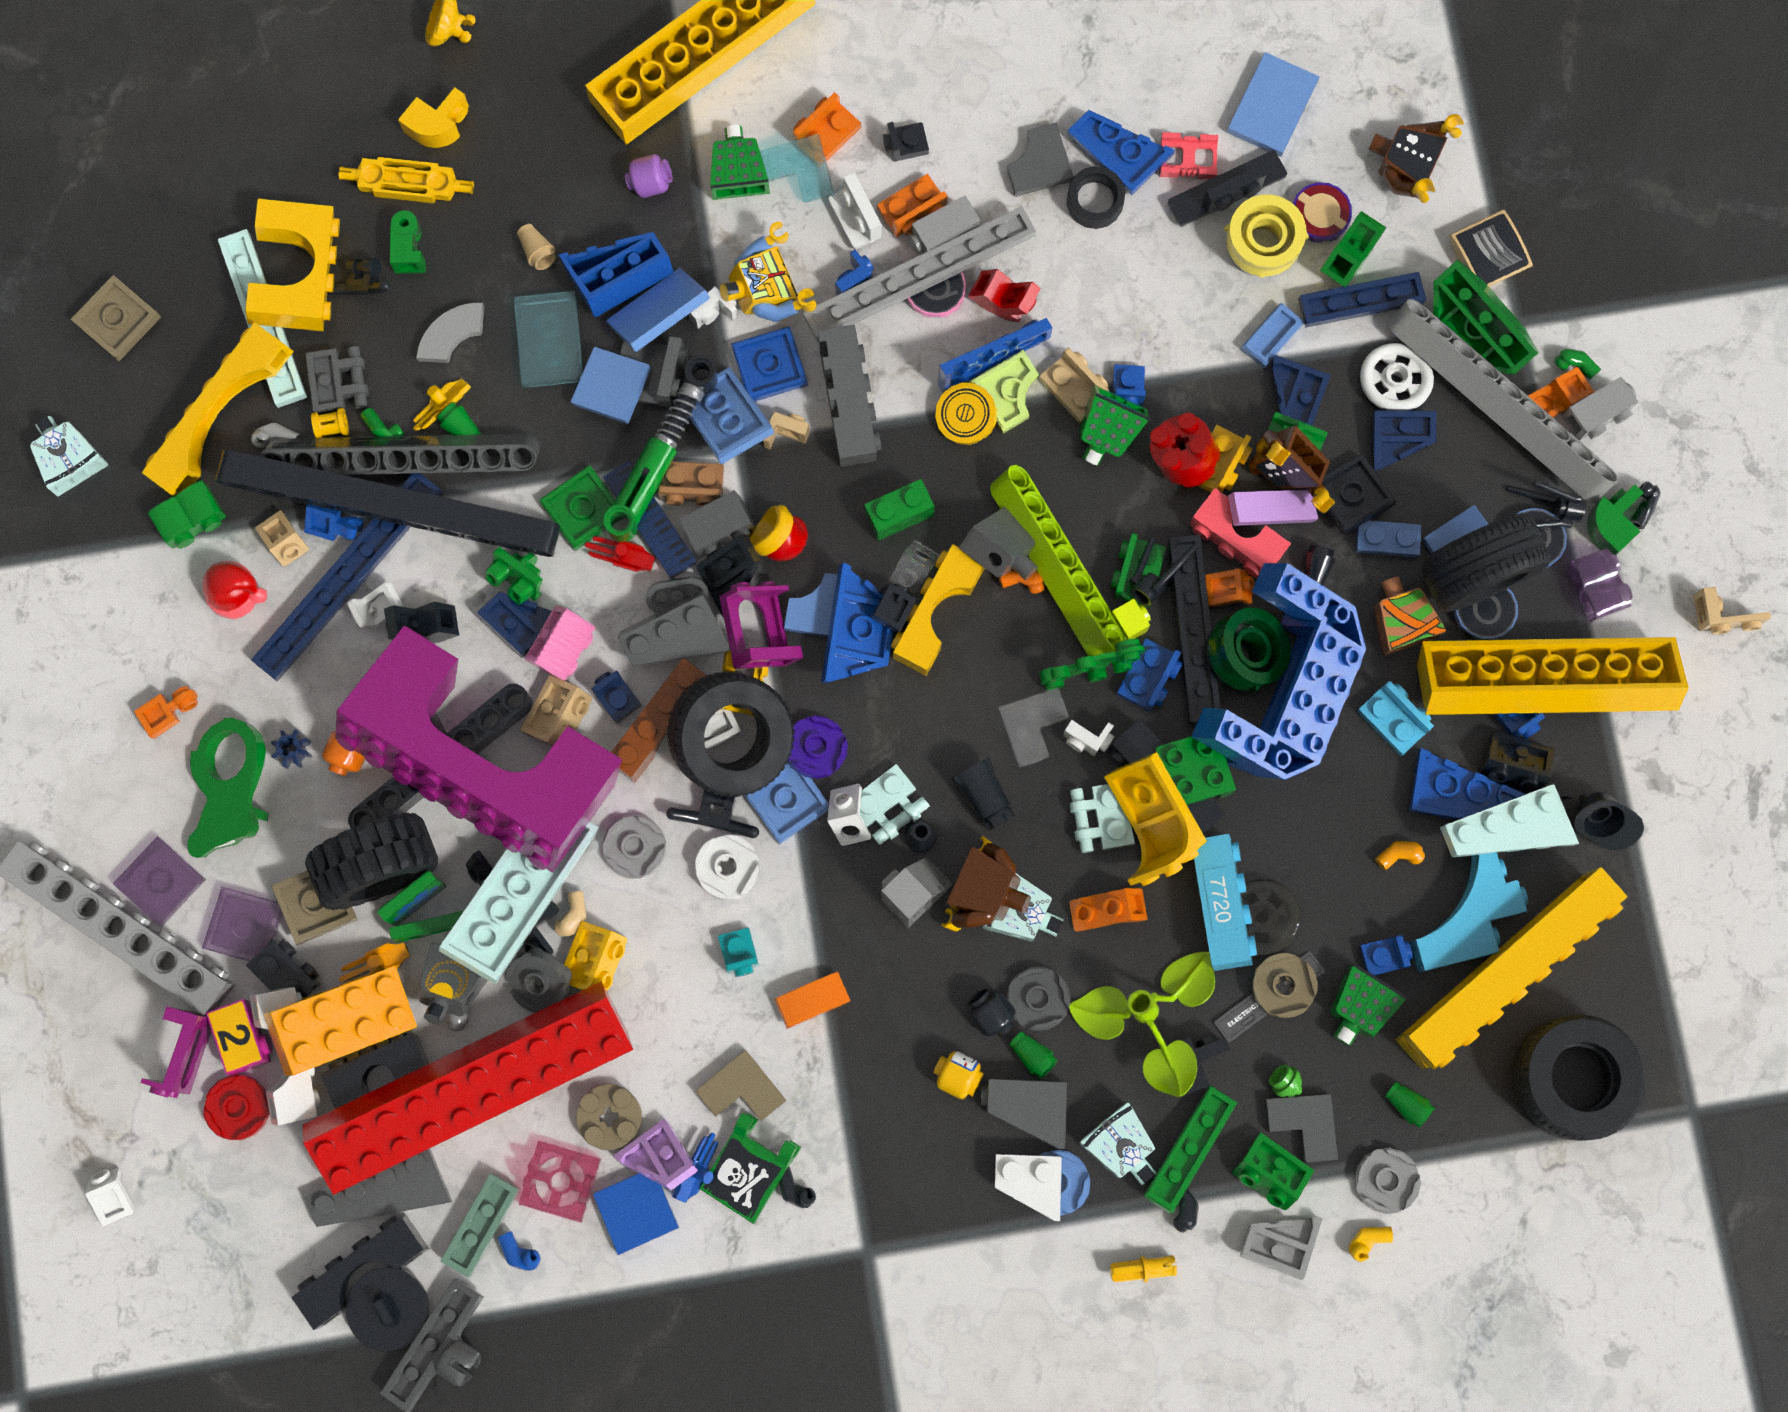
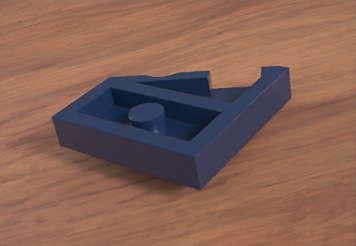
M1274 355L1271 364L1278 413L1313 426L1331 375Z
M1436 411L1372 412V468L1375 471L1385 468L1436 442Z
M499 591L477 611V617L520 658H523L529 652L552 611L539 607L537 603L528 600L518 605L506 593Z

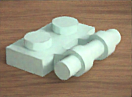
M897 764L862 790L860 816L867 828L874 822H877L881 827L872 835L879 845L888 838L891 840L899 835L898 831L910 821H917L922 817L921 813L930 807L923 797L913 804L909 801L907 797L916 791V788ZM899 804L904 811L889 821L885 814Z
M1108 784L1091 787L1092 800H1084L1082 788L1070 790L1072 803H1069L1070 812L1074 813L1077 831H1074L1076 841L1080 843L1081 853L1094 851L1092 839L1100 838L1102 850L1135 844L1132 826ZM1095 810L1097 828H1089L1087 811Z

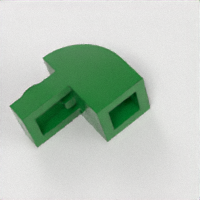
M1361 211L1342 240L1335 246L1320 271L1346 287L1363 266L1387 227Z
M1633 485L1627 492L1621 488L1610 500L1604 496L1594 505L1589 513L1587 520L1588 534L1596 547L1610 560L1641 532L1623 515L1644 493L1636 485Z

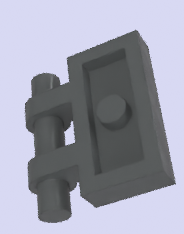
M352 346L347 348L348 358L345 359L339 358V352L336 348L305 353L313 412H317L320 415L337 412L338 408L347 410L345 398L351 397L354 398L356 409L368 407L366 397L369 395L368 385L364 383L363 377L365 362L364 358L360 355L359 347ZM349 371L352 384L343 386L341 372Z

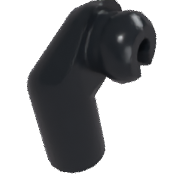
M1649 481L1642 483L1639 487L1644 492L1640 496L1643 499L1631 519V522L1638 529H1645L1654 513L1661 494L1659 487Z

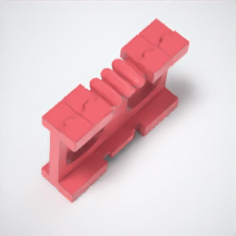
M1162 132L1161 146L1165 147L1166 145L1170 148H1180L1183 151L1181 165L1165 163L1161 166L1160 177L1178 178L1179 175L1181 177L1186 175L1187 178L1190 175L1192 178L1197 176V179H1212L1216 177L1218 135L1200 134L1199 138L1195 136H1184L1183 138L1181 133ZM1197 149L1211 150L1213 153L1212 166H1197L1195 164V151Z

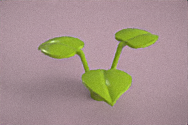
M1197 952L1187 955L1167 967L1161 978V987L1171 996L1157 995V993L1150 994L1145 990H1138L1129 996L1127 1002L1126 997L1119 989L1103 986L1071 1002L1069 1006L1070 1012L1078 1025L1086 1033L1102 1040L1113 1039L1119 1036L1124 1029L1123 1019L1130 1018L1131 1014H1133L1137 1021L1147 1023L1161 1049H1155L1146 1056L1143 1063L1144 1077L1154 1089L1175 1097L1183 1096L1189 1091L1196 1078V1055L1192 1048L1181 1040L1174 1041L1166 1046L1154 1023L1159 1014V1007L1156 1002H1174L1178 998L1181 1004L1188 1007H1195L1206 1002L1211 997L1215 988V975L1209 952Z

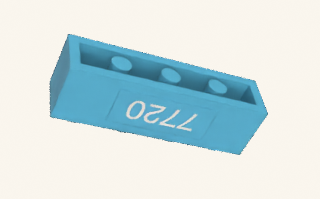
M1229 834L1205 838L1207 842L1197 850L1199 855L1194 858L1212 968L1214 971L1253 965L1252 956L1257 955L1254 936L1248 937L1246 924H1252L1249 904L1243 905L1241 893L1247 892L1244 874H1237L1236 862L1241 861L1238 842L1232 843Z

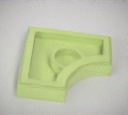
M1021 350L971 380V383L985 388L994 399L998 410L996 424L1002 434L1029 419L1025 397L1030 385L1039 378V373L1024 350Z

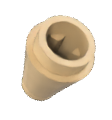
M526 224L517 231L530 266L535 267L537 270H544L556 261L555 247L532 224Z

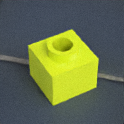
M1135 599L1112 611L1126 636V640L1136 639L1146 633L1150 627L1149 621H1151L1148 611L1142 604L1138 606Z

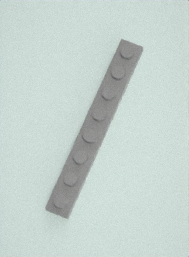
M1020 206L818 304L812 312L804 311L803 317L814 338L819 342L818 330L854 325L1035 237L1036 230L1023 206Z

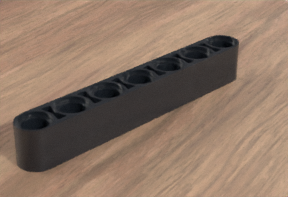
M509 684L445 735L459 743L463 735L472 734L473 742L466 748L479 754L529 713L532 707V699L521 685ZM515 694L523 695V701L518 707H509L508 702L511 696ZM490 714H497L498 722L496 725L489 728L484 727L485 718ZM392 777L353 808L348 816V824L353 829L359 825L360 819L368 814L372 816L373 821L378 818H386L389 815L406 813L424 797L418 789L410 788L409 784L403 785ZM396 794L398 797L397 804L391 809H385L384 801L387 796Z

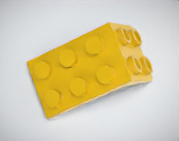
M1157 752L1111 771L1104 776L1136 832L1141 846L1142 857L1140 866L1127 879L1130 886L1140 882L1142 886H1146L1157 880L1159 875L1163 873L1166 877L1174 875L1183 868L1181 863H1186L1199 855L1197 850L1207 840Z

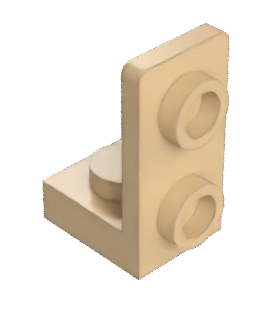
M1716 587L1703 588L1693 595L1699 631L1711 630L1712 635L1731 632V628L1742 627V631H1754L1761 629V624L1771 619L1770 612L1721 617L1723 602L1722 598L1719 595L1717 596Z

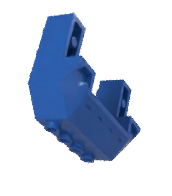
M1264 563L1252 592L1285 612L1281 625L1284 629L1297 636L1291 651L1288 668L1279 680L1260 729L1227 709L1203 708L1192 737L1224 755L1229 766L1257 777L1286 780L1320 764L1322 757L1326 753L1327 744L1332 732L1338 723V717L1345 700L1350 694V688L1356 673L1361 667L1366 646L1354 605L1288 563Z

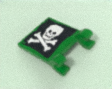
M742 1113L735 1124L733 1133L710 1170L713 1173L712 1181L709 1184L703 1183L700 1190L752 1224H755L787 1168L796 1158L802 1147L792 1140H786L778 1155L748 1136L759 1119L749 1113Z

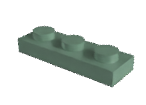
M490 1173L440 1262L470 1278L520 1189Z

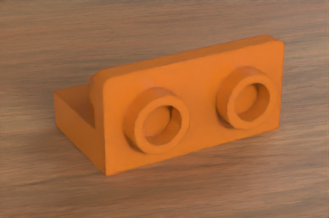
M834 92L829 98H822L808 118L803 117L796 123L793 128V144L820 168L861 129V122L840 104V96Z
M927 173L878 203L877 210L897 238L902 234H911L912 223L946 206L948 196L945 191H939Z

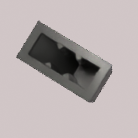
M988 1079L987 1086H981L980 1105L986 1106L987 1114L1056 1149H1065L1067 1082Z

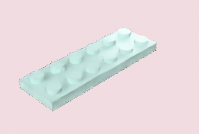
M591 822L588 823L554 873L547 869L541 870L535 867L528 857L519 852L514 853L506 849L440 945L439 951L496 985L596 835L599 827Z

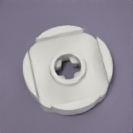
M736 835L719 836L707 841L701 847L696 857V876L701 886L707 893L719 899H737L753 888L759 876V859L753 847L745 839ZM733 859V867L736 871L733 874L722 875V868L719 866V863Z

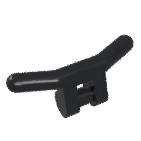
M366 258L364 261L361 259H349L346 263L348 274L346 283L334 282L333 292H327V294H378L388 292L391 284L387 280H379L382 270L379 259Z
M704 789L699 812L670 807L666 811V816L670 820L720 829L752 839L759 835V829L756 826L731 819L736 802L735 796H720ZM712 805L723 807L722 814L710 813Z

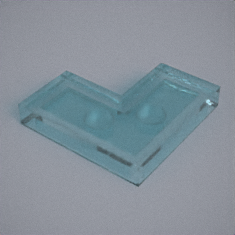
M816 134L760 151L768 181L797 174L804 203L834 195L820 135Z

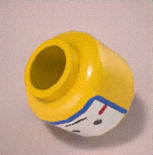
M953 1051L948 1058L941 1056L933 1072L938 1075L937 1087L958 1099H964L968 1095L973 1097L984 1075L980 1071L981 1065L977 1060L959 1051Z

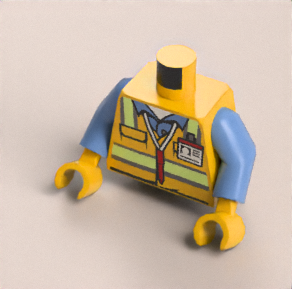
M782 222L773 223L769 229L770 235L767 237L761 236L745 248L734 262V268L729 274L730 282L720 285V294L725 302L737 299L742 312L746 315L755 314L757 317L773 322L795 315L801 308L806 312H812L817 306L815 300L804 303L805 299L814 296V292L812 289L805 288L797 293L778 246L772 248L773 243L783 244L789 238L788 232H785L780 237L775 236V231L783 226Z

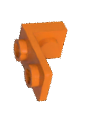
M1124 888L1074 899L1069 902L1073 928L1076 932L1118 923L1148 920L1143 891L1140 888Z

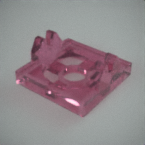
M538 1140L534 1156L527 1166V1175L523 1179L524 1188L519 1205L582 1223L602 1159ZM563 1157L559 1169L551 1173L539 1170L549 1159ZM573 1160L583 1170L585 1177L583 1183L574 1180L570 1172ZM558 1172H564L570 1178V1185L564 1191L555 1190L551 1183L553 1176ZM535 1180L548 1184L549 1189L552 1191L549 1203L545 1202L538 1194ZM570 1190L579 1192L578 1199L572 1204L563 1207L559 1206L563 1194L568 1193Z

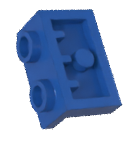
M1146 638L1143 643L1145 652L1140 654V660L1133 662V669L1128 671L1116 695L1150 712L1154 704L1159 707L1161 706L1169 691L1163 688L1168 677L1174 680L1183 663L1178 661L1181 654L1180 651L1175 650V652H1172Z

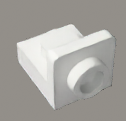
M714 287L708 292L709 300L689 313V320L699 329L704 323L706 325L712 323L719 315L720 309L732 321L736 319L737 311L735 306L737 303L735 300L725 302L721 297L720 291Z
M119 1168L111 1171L108 1169L101 1170L95 1173L87 1184L85 1195L102 1227L134 1213L135 1207L120 1181L122 1173Z

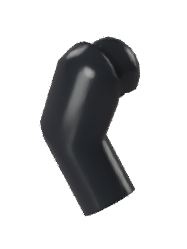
M788 1167L778 1184L783 1200L799 1208L810 1207L816 1200L815 1191L812 1188H806L795 1183L791 1168Z
M1188 1188L1179 1201V1215L1173 1219L1175 1229L1181 1233L1192 1230L1197 1224L1199 1205Z

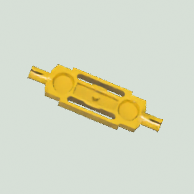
M377 157V160L362 158L358 169L342 166L339 168L340 180L357 181L360 191L371 192L375 197L435 203L436 200L450 201L455 192L473 194L474 181L457 180L453 168L439 167L438 163Z

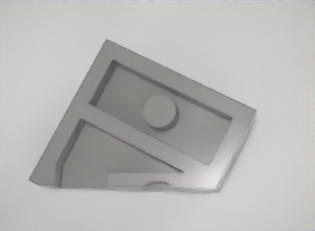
M1312 1217L1310 1219H1291L1272 1223H1252L1248 1227L1239 1257L1303 1280L1322 1218Z

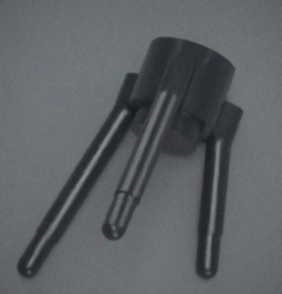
M1538 480L1533 482L1535 487L1559 497L1556 498L1513 486L1506 487L1508 492L1554 504L1553 513L1560 520L1535 522L1536 528H1572L1573 522H1581L1585 515L1586 501L1582 496L1570 494Z
M1151 536L1144 549L1137 570L1129 580L1134 585L1130 591L1133 598L1142 605H1152L1157 597L1173 584L1172 576L1199 548L1198 544H1193L1161 578L1153 573L1142 576L1155 542V537Z

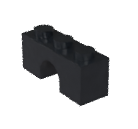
M406 1031L388 1038L390 1043L380 1048L374 1044L358 1051L360 1057L351 1061L342 1058L328 1065L329 1070L322 1073L321 1076L334 1108L336 1109L369 1093L368 1077L376 1067L385 1065L391 1070L396 1080L430 1064L418 1035L413 1033L408 1035Z

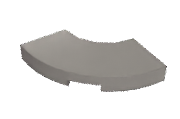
M468 303L460 305L439 316L428 327L420 341L416 357L418 362L449 363L453 350L460 342L469 337L481 336L484 304Z

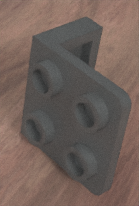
M670 336L668 345L649 342L636 352L623 341L621 356L649 364L652 368L638 402L667 408L672 407L674 397L678 398L677 393L680 392L679 389L681 388L680 370L685 368L688 358V350L684 349L682 338Z

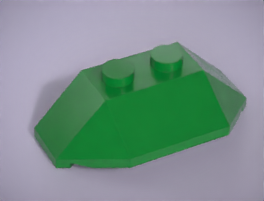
M1456 260L1433 281V314L1498 371L1506 374H1516L1539 354L1525 327L1491 288L1460 261Z

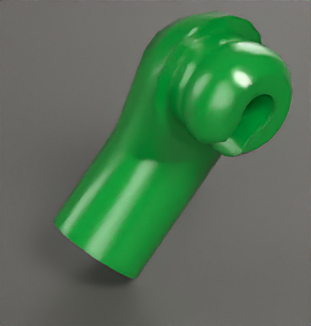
M368 408L362 412L361 419L376 437L405 436L398 424H393L387 429L373 408Z

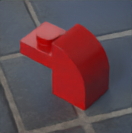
M999 269L982 270L968 297L986 311L1004 320L1020 322L1022 316L1027 315L1035 306L1036 297L1041 288L1032 281L1015 283Z

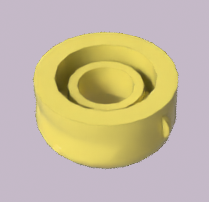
M1272 194L1258 195L1244 201L1236 209L1230 224L1224 227V231L1227 232V247L1235 264L1243 271L1260 278L1277 275L1289 269L1297 260L1305 240L1309 239L1306 232V224L1299 209L1287 199ZM1256 229L1270 230L1277 236L1279 243L1273 247L1260 246L1253 239L1252 231Z

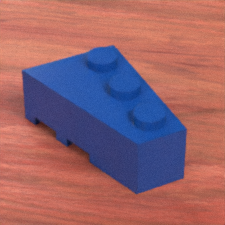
M654 232L616 240V244L601 248H597V246L587 247V251L569 255L568 252L558 254L566 274L594 318L674 273L669 256Z

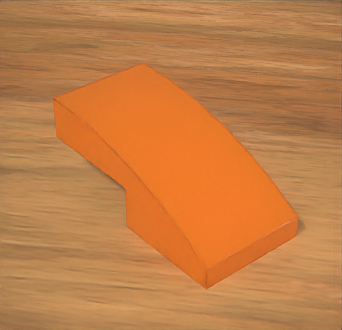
M1576 367L1557 377L1545 387L1528 395V397L1554 418L1594 393V390L1580 369Z
M835 972L779 996L774 1001L786 1029L845 1005L850 1002V998L839 973Z

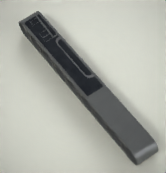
M531 434L293 438L271 440L261 452L260 457L271 459L269 453H274L281 458L282 462L341 475L526 471L531 469L536 463L540 452V444L536 437ZM526 448L531 452V456H522L517 449ZM462 449L468 453L469 457L462 458L456 454L455 450ZM486 449H495L500 453V456L492 457L486 452ZM424 450L434 451L438 458H429L424 453ZM368 451L375 456V459L370 460L365 458L362 452ZM393 451L403 452L406 455V459L397 458ZM331 452L340 453L344 460L335 459ZM300 453L309 454L313 461H306L301 457Z

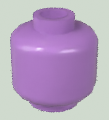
M656 154L632 160L629 164V172L625 173V180L629 190H634L642 198L665 193L669 188V183L673 181L668 161L661 159Z

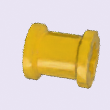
M338 408L337 412L320 415L317 412L311 413L312 427L316 438L342 433L343 436L349 435L348 420L344 408Z

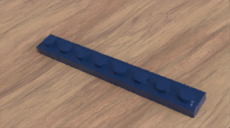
M412 473L400 487L436 496L441 493V490L421 473ZM372 519L251 661L278 682L411 527Z

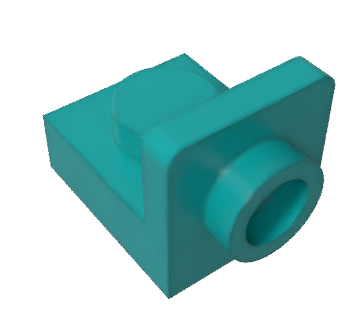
M750 928L719 935L718 939L726 972L728 974L734 973L735 977L754 973L753 967L759 966Z

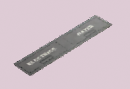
M1307 952L1301 957L1304 962H1307L1313 968L1316 977L1325 972L1311 952ZM1280 977V983L1276 984V989L1281 990L1283 995H1289L1288 989L1293 987L1292 981H1286L1284 977ZM1251 994L1218 1018L1214 1024L1226 1040L1231 1042L1268 1014L1258 1006L1253 994Z

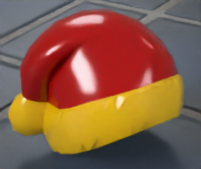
M774 505L766 511L756 525L757 529L753 530L749 538L758 555L774 561H790L797 557L806 546L808 531L802 519L792 516L786 506Z

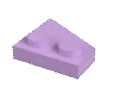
M665 1118L613 1155L620 1164L669 1190L674 1189L698 1171L672 1126Z

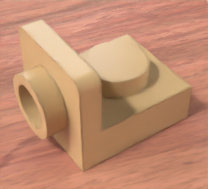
M281 510L255 527L270 552L284 567L309 550L306 543L301 539Z

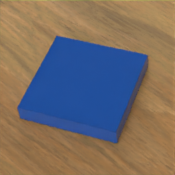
M790 326L731 343L744 388L754 402L808 386Z
M639 1173L593 1194L618 1255L679 1228L662 1185Z

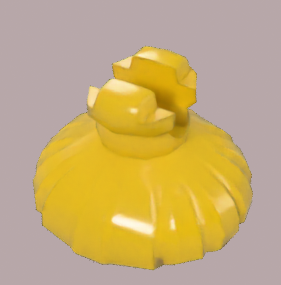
M435 0L425 29V42L430 46H439L451 36L458 37L460 42L468 43L471 39V34L463 31L460 26L461 24L473 26L475 24V17L471 14H466L465 16L459 14L456 0Z

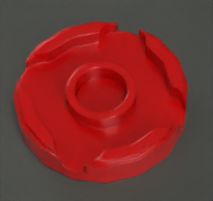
M230 1075L217 1081L207 1093L203 1110L207 1126L217 1136L228 1140H245L256 1135L265 1126L270 1115L266 1089L257 1080L245 1075Z

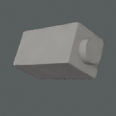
M965 195L912 223V236L909 238L917 253H925L979 227L981 220Z
M1620 377L1569 407L1562 415V418L1579 441L1587 436L1592 440L1607 430L1605 427L1612 421L1620 424L1633 415L1630 410L1638 403L1636 392L1629 383H1626Z

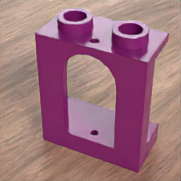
M742 582L730 586V591L719 596L734 669L786 667L803 658L801 646H788L778 595L788 591V585L775 586V582H764L756 586H749L748 582ZM742 601H752L759 607L769 647L746 649L739 617V606Z
M167 1006L163 1019L183 1025L164 1081L142 1078L140 1083L151 1086L150 1093L167 1098H178L179 1093H191L212 1030L206 1016Z

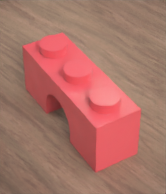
M1216 488L1198 509L1189 524L1193 527L1192 531L1196 535H1201V539L1205 541L1211 540L1218 546L1217 549L1222 555L1229 559H1237L1243 564V569L1255 578H1258L1264 563H1277L1291 545L1290 542L1267 525L1255 537L1244 538L1239 536L1232 527L1229 499Z

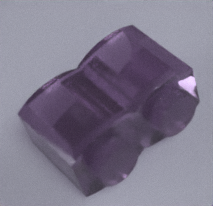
M1608 548L1573 560L1567 565L1571 581L1579 594L1581 605L1590 623L1624 611L1632 606V591L1629 585L1621 580L1619 576V571L1621 570L1620 562L1617 556L1611 554Z

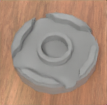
M642 815L617 819L608 828L603 838L604 858L616 874L625 878L641 879L649 876L661 866L666 856L664 834L653 820Z
M1392 1148L1375 1149L1364 1155L1356 1166L1354 1175L1356 1193L1362 1203L1373 1211L1391 1214L1405 1210L1412 1205L1419 1194L1421 1180L1416 1168L1417 1166L1413 1159L1402 1151Z

